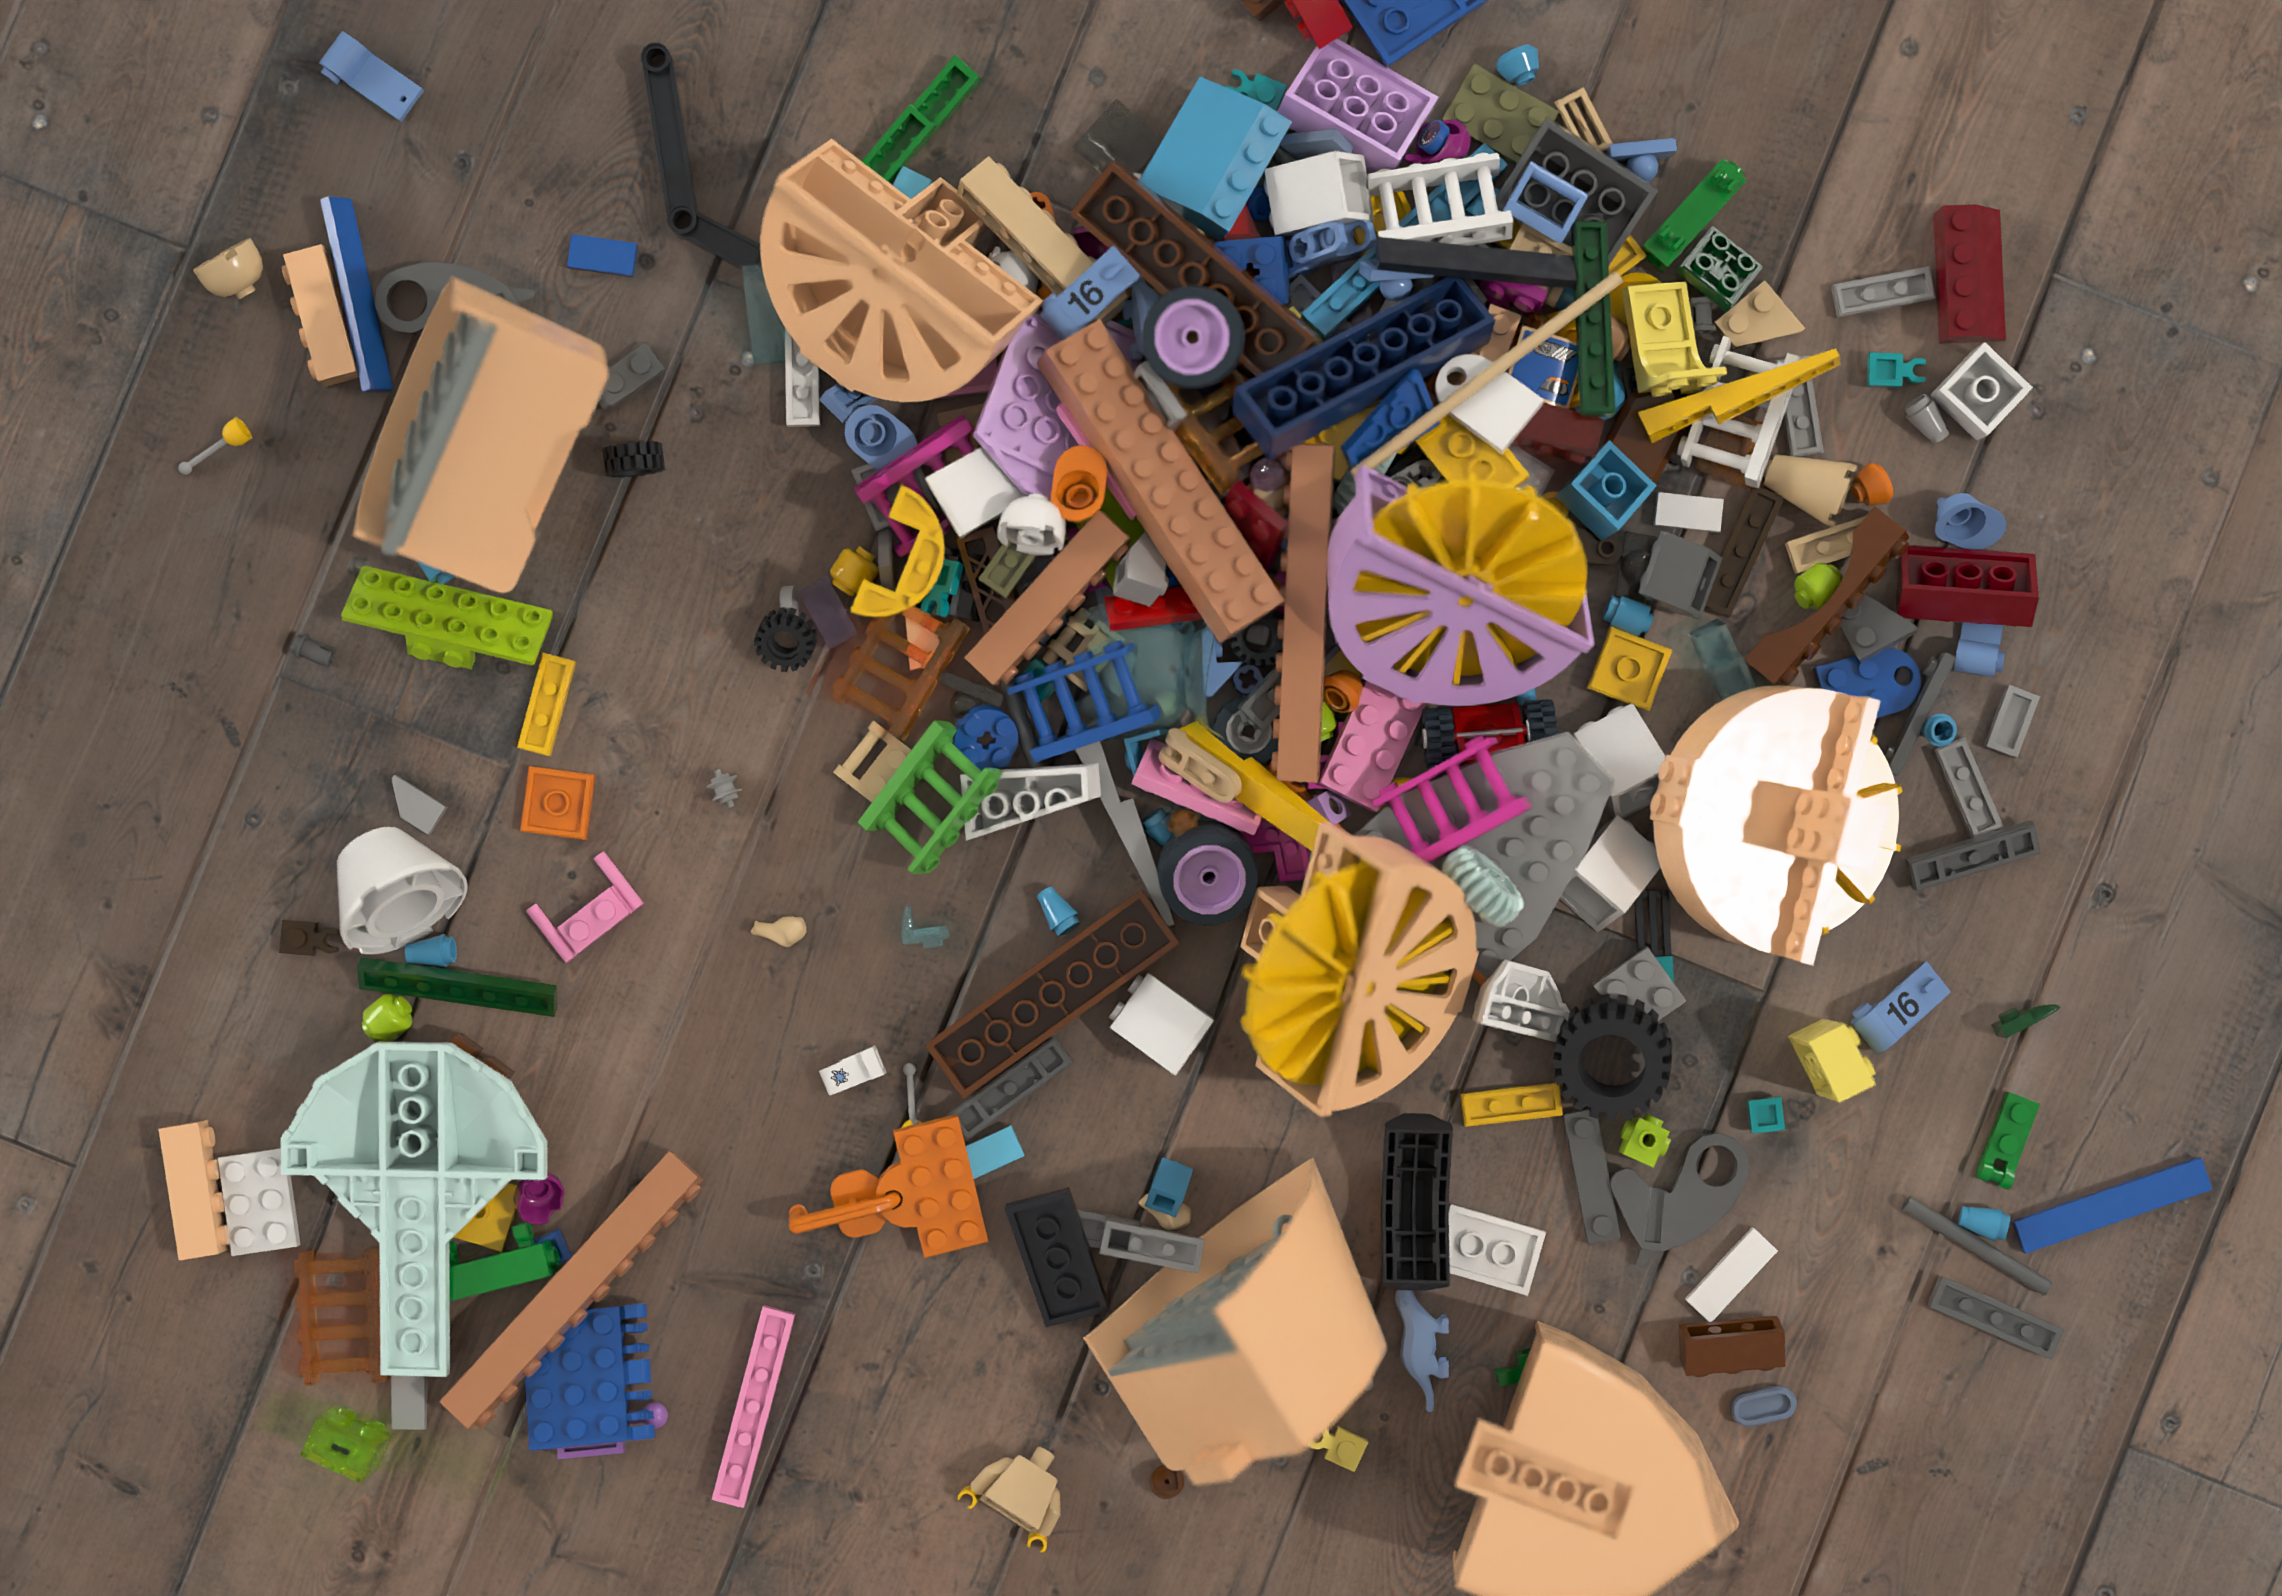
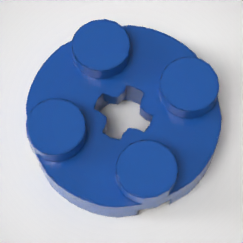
M980 705L968 710L969 714L965 715L962 720L959 718L954 725L957 731L952 738V744L981 771L984 768H1003L1011 762L1012 755L1018 745V730L1013 720L1002 709L992 705ZM989 731L992 740L988 744L982 745L981 742L977 741V738L983 737L984 732Z

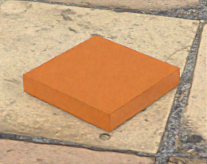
M529 766L520 831L587 840L596 775Z

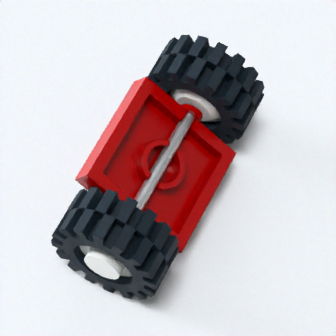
M1552 699L1524 701L1523 724L1521 723L1518 703L1452 708V715L1450 707L1422 709V741L1426 767L1434 768L1454 757V744L1457 745L1458 754L1467 750L1465 744L1480 735H1483L1485 739L1495 737L1498 741L1496 745L1487 749L1489 754L1557 735L1558 727L1556 725L1557 717L1555 716L1554 702ZM1473 756L1472 758L1462 762L1460 766H1463L1477 759L1475 756Z

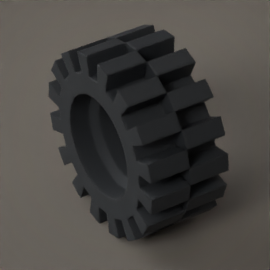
M658 441L627 442V444L620 443L602 449L606 477L646 476V474H656L665 470L662 443Z
M785 607L779 608L778 613L772 610L769 612L768 617L765 615L755 635L754 646H757V656L763 654L761 661L764 664L768 661L772 662L771 669L776 670L777 665H780L781 672H787L790 666L793 672L798 670L799 665L803 668L808 660H810L817 644L816 636L818 633L817 629H812L814 623L811 619L805 622L807 616L805 613L802 612L800 616L795 615L797 609L791 608L789 613H786ZM778 631L789 632L797 638L798 645L795 648L782 647L774 640V634Z
M1273 610L1231 636L1229 642L1234 655L1241 662L1254 665L1255 667H1265L1275 663L1277 652H1283V639H1278V621L1283 619V617ZM1261 624L1270 629L1272 642L1269 647L1264 650H1255L1249 646L1246 635L1250 627Z

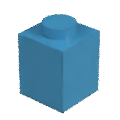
M1162 1157L1145 1207L1176 1218L1184 1200L1193 1169L1184 1166L1180 1162Z

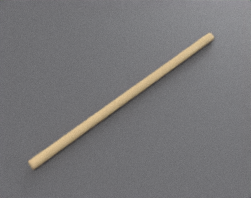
M1617 272L1612 273L1351 469L1352 477L1355 479V473L1362 465L1372 470L1377 468L1623 283L1621 276Z

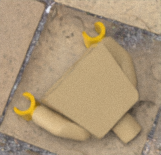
M1037 1447L1030 1460L1021 1455L1016 1456L1014 1459L1004 1457L986 1466L971 1482V1486H966L961 1490L958 1500L963 1494L971 1495L973 1501L968 1506V1509H972L978 1500H981L1030 1532L1027 1542L1028 1548L1033 1540H1041L1043 1543L1040 1546V1553H1042L1047 1548V1536H1050L1061 1514L1060 1492L1056 1488L1058 1480L1046 1472L1054 1459V1455L1042 1447Z

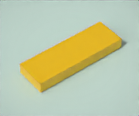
M542 653L517 748L551 756L576 661Z
M1556 1082L1460 1093L1464 1127L1563 1115L1560 1087Z

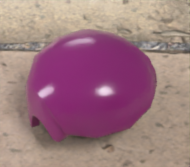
M547 1172V1178L544 1180L521 1179L513 1196L521 1219L531 1225L548 1223L551 1213L562 1208L564 1188L559 1178Z

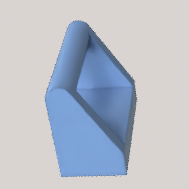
M1531 161L1506 202L1503 211L1511 210L1513 217L1561 244L1586 201L1588 194ZM1530 177L1575 202L1563 225L1558 224L1517 200Z

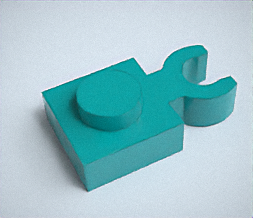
M1237 69L1232 71V77L1239 79L1241 86L1233 88L1227 85L1226 88L1262 102L1277 112L1287 85L1256 73L1254 81L1248 80L1243 71Z
M1870 352L1867 354L1866 387L1900 388L1902 387L1903 379L1910 384H1921L1926 381V377L1915 376L1913 367L1925 365L1926 360L1914 358L1908 363H1903V353Z
M943 559L939 576L929 591V595L922 601L921 612L932 615L933 607L937 604L936 615L946 618L949 612L947 597L948 595L956 596L964 566L963 563Z

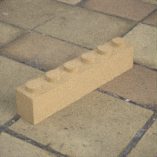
M989 156L960 179L957 195L1053 293L1056 292L1059 296L1096 262L1093 257H1087L1082 252L1072 235L1064 233L1056 225L1053 216L1048 211L1041 210L1033 202L1031 194L1024 187H1019L1010 178L1008 171L1003 165L995 163ZM1125 292L1093 319L1091 324L1100 319L1103 325H1105L1121 312L1127 298Z

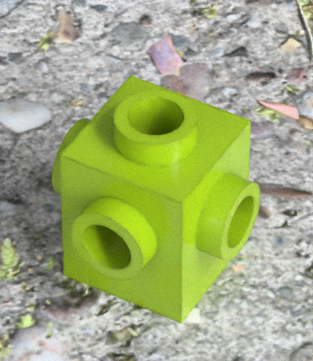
M1645 1113L1642 1119L1634 1115L1632 1121L1627 1120L1621 1130L1620 1138L1623 1141L1618 1151L1654 1168L1658 1157H1663L1669 1148L1671 1139L1667 1137L1670 1131L1662 1128L1664 1121ZM1648 1134V1139L1642 1142L1644 1135Z

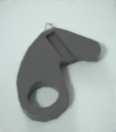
M422 262L388 273L377 286L374 304L380 320L391 329L400 333L416 335L423 331L442 290L452 276L518 306L520 302L534 298L535 294L534 290L509 288L491 276L466 266L452 263ZM405 282L418 283L424 288L427 295L425 312L419 318L412 321L400 320L391 308L393 291Z
M1718 1132L1702 1134L1694 1139L1686 1147L1678 1176L1670 1192L1647 1185L1631 1168L1618 1170L1612 1175L1610 1180L1612 1193L1630 1233L1641 1248L1635 1264L1642 1267L1657 1252L1666 1251L1692 1241L1712 1228L1730 1211L1746 1182L1750 1170L1747 1152L1736 1139ZM1710 1146H1723L1730 1151L1734 1159L1733 1173L1726 1182L1720 1185L1706 1184L1697 1173L1696 1163L1698 1156L1704 1149Z

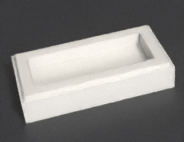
M1658 492L1656 494L1653 526L1719 533L1721 531L1724 499Z

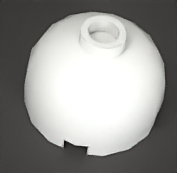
M1030 494L1028 497L1014 500L1005 508L999 522L997 538L1006 546L1008 541L1017 544L1016 551L1022 553L1050 555L1053 554L1055 547H1058L1059 551L1063 549L1065 519L1061 517L1058 508L1048 501L1047 497L1041 494Z

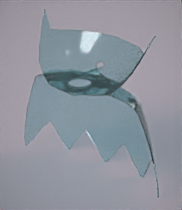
M1105 577L1102 582L1113 591L1111 585ZM1104 604L1084 610L1083 613L1109 637L1101 644L1090 649L1093 655L1104 652L1103 646L1118 640H1122L1123 645L1130 642L1134 643L1135 649L1124 655L1138 695L1141 702H1145L1147 707L1158 704L1162 715L1152 724L1101 741L1128 739L1149 732L1167 729L1180 718L1186 709L1202 727L1226 740L1209 727L1206 715L1208 672L1215 638L1206 623L1198 630H1196L1191 621L1110 632ZM1108 660L1094 665L1099 681L1104 685L1102 689L1111 712H1115L1117 717L1128 714L1126 709L1129 706L1112 661ZM1170 666H1174L1177 669L1173 673L1169 672ZM1091 695L1075 702L1077 709L1094 719L1099 718Z

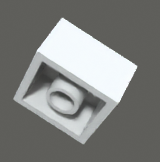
M1984 342L1969 353L1932 392L1930 397L1934 398L1935 402L1978 441L1988 436L2033 387Z

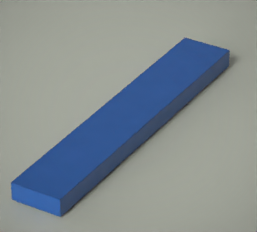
M325 197L320 200L362 392L386 393L392 391L393 386L352 199Z
M2197 1157L2013 1220L2012 1223L2022 1252L2029 1253L2210 1191L2212 1186L2202 1158Z

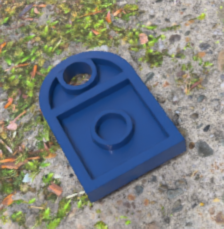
M1888 648L1860 663L1857 656L1813 668L1819 689L1880 701L1876 718L1907 708L1916 699L1921 686V675L1915 661L1907 653L1895 648ZM1899 667L1906 668L1910 673V681L1905 686L1899 685L1894 679V673Z

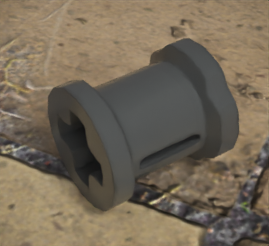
M1708 297L1690 298L1689 303L1694 334L1715 332L1716 326L1712 325L1711 305L1714 302Z

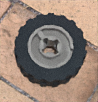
M1248 695L1235 697L1224 704L1217 713L1213 722L1212 735L1242 760L1253 757L1261 765L1266 764L1272 760V753L1278 752L1279 739H1273L1274 720L1263 731L1259 730L1237 707ZM1247 725L1252 726L1255 730V734L1251 738L1242 734L1243 728Z

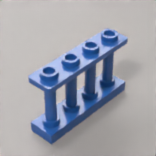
M1118 640L1103 646L1104 652L1093 655L1092 650L1074 656L1073 663L1063 665L1061 660L1043 667L1044 673L1034 676L1033 671H1029L1014 677L1015 683L1007 688L1008 694L1010 695L1022 690L1040 736L1037 739L1039 744L1030 750L1034 763L1152 724L1162 716L1158 704L1147 707L1145 702H1141L1124 658V655L1135 649L1133 642L1123 645L1122 640ZM1108 660L1112 661L1129 706L1126 709L1128 714L1119 717L1116 716L1115 712H1111L1094 665ZM1079 670L1082 671L1099 716L1096 719L1098 724L1087 727L1085 722H1081L1064 677ZM1052 680L1070 727L1067 729L1068 734L1057 737L1056 732L1052 733L1035 689L1036 685Z

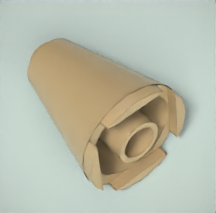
M1776 454L1773 460H1768L1762 478H1765L1764 486L1820 522L1833 528L1837 521L1831 519L1833 514L1841 513L1854 479L1849 477L1848 474L1849 471L1856 472L1857 465Z

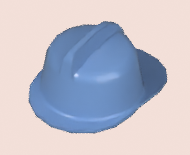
M865 405L857 408L849 415L845 423L844 435L848 446L877 470L917 445L911 430L878 405Z
M1958 493L1948 498L1939 497L1937 499V522L1934 531L1936 536L1943 541L1950 542L1964 549L1979 550L1995 544L2006 531L2007 522L2003 514L1980 503L1970 494Z

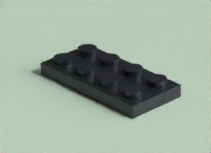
M1067 1187L1006 1203L1005 1211L1045 1327L1108 1312L1110 1305L1070 1188Z

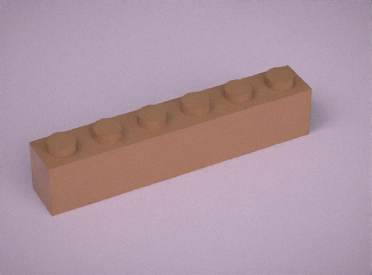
M1099 510L964 658L992 685H1000L1002 682L1005 685L1008 684L1019 672L1016 666L1024 658L1027 660L1031 659L1041 648L1038 642L1046 633L1051 636L1060 628L1064 622L1060 618L1067 610L1070 609L1073 612L1082 604L1086 598L1083 593L1092 584L1096 587L1104 580L1109 573L1105 569L1113 560L1119 562L1131 549L1128 544L1133 538L1105 512Z

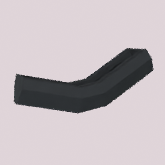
M1403 1113L1385 1123L1381 1195L1382 1286L1397 1290L1428 1291L1449 1287L1450 1285L1449 1185L1453 1128L1451 1123L1432 1114Z

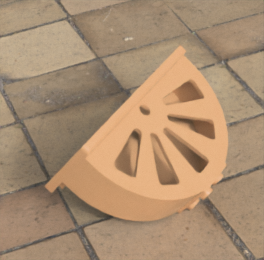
M830 139L781 173L774 185L775 189L764 214L760 237L762 270L772 304L788 333L801 348L800 353L808 358L813 365L820 367L833 377L839 385L846 387L851 392L856 390L872 397L898 402H919L947 395L962 387L995 359L1013 340L1023 323L1037 312L1043 303L1041 298L974 248L987 225L957 195V189L941 177L910 199L837 142Z

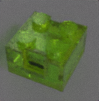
M344 1406L333 1407L316 1419L300 1456L362 1483L378 1470L394 1434L386 1431L387 1427L378 1421L368 1420L366 1424L355 1419L357 1413L352 1409Z

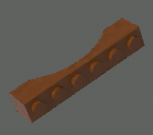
M1874 507L1853 531V544L1849 565L1841 584L1831 598L1816 613L1801 623L1782 631L1765 634L1745 657L1744 661L1747 665L1773 686L1790 685L1799 673L1797 668L1805 659L1807 661L1811 660L1817 654L1821 647L1819 643L1826 634L1832 635L1843 622L1841 619L1843 614L1849 608L1851 610L1855 609L1865 596L1863 591L1869 584H1876L1884 576L1887 570L1885 568L1887 563L1893 557L1897 559L1903 554L1909 545L1907 542L1909 539L1907 531L1877 507Z

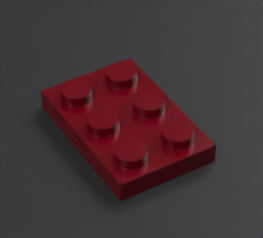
M1239 480L1230 487L1223 508L1268 575L1289 523Z

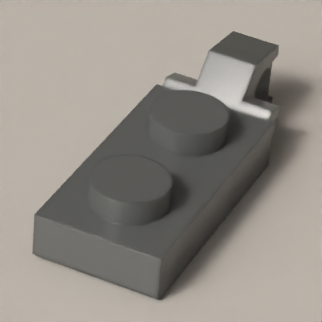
M646 342L608 368L607 381L594 409L599 406L603 410L616 407L665 373L666 369Z

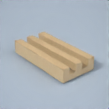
M1584 87L1554 102L1553 106L1559 111L1558 115L1567 130L1580 137L1564 106L1568 104L1587 143L1601 152L1607 151L1610 145L1613 144ZM1578 98L1602 142L1600 145H1597L1575 102Z

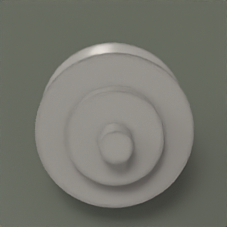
M720 769L714 771L716 777L710 780L712 784L706 786L707 789H714L716 796L711 801H719V804L727 803L728 808L735 806L733 800L738 798L737 793L743 791V789L735 788L733 785L737 775L722 774Z

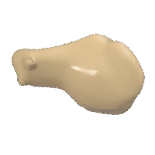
M791 916L782 917L774 923L755 921L751 934L768 938L781 946L790 947L805 936L806 924L802 917Z
M1148 1194L1139 1200V1205L1153 1215L1165 1230L1170 1231L1184 1228L1191 1221V1207L1187 1204H1181L1175 1218L1145 1207Z

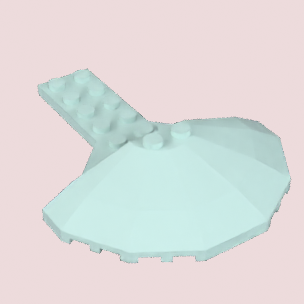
M377 1042L315 1080L312 1090L304 1103L300 1105L296 1112L297 1115L281 1137V1175H314L323 1185L326 1184L339 1197L337 1200L356 1219L359 1218L372 1231L370 1234L380 1243L381 1375L446 1377L450 1374L449 1241L512 1179L544 1180L547 1178V1140L511 1080L452 1043Z

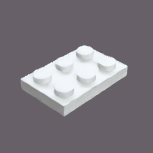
M281 1148L219 1157L218 1164L231 1256L299 1246L300 1238L291 1175H281Z
M1449 1203L1450 1273L1528 1296L1546 1232Z

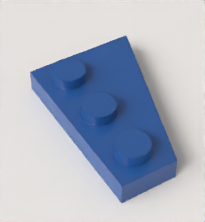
M1414 367L1410 369L1341 446L1350 470L1434 408L1420 372ZM1440 421L1436 422L1434 425H1432L1430 428H1428L1426 431H1424L1422 434H1420L1407 445L1411 444L1427 432L1431 431L1432 429L1440 425Z

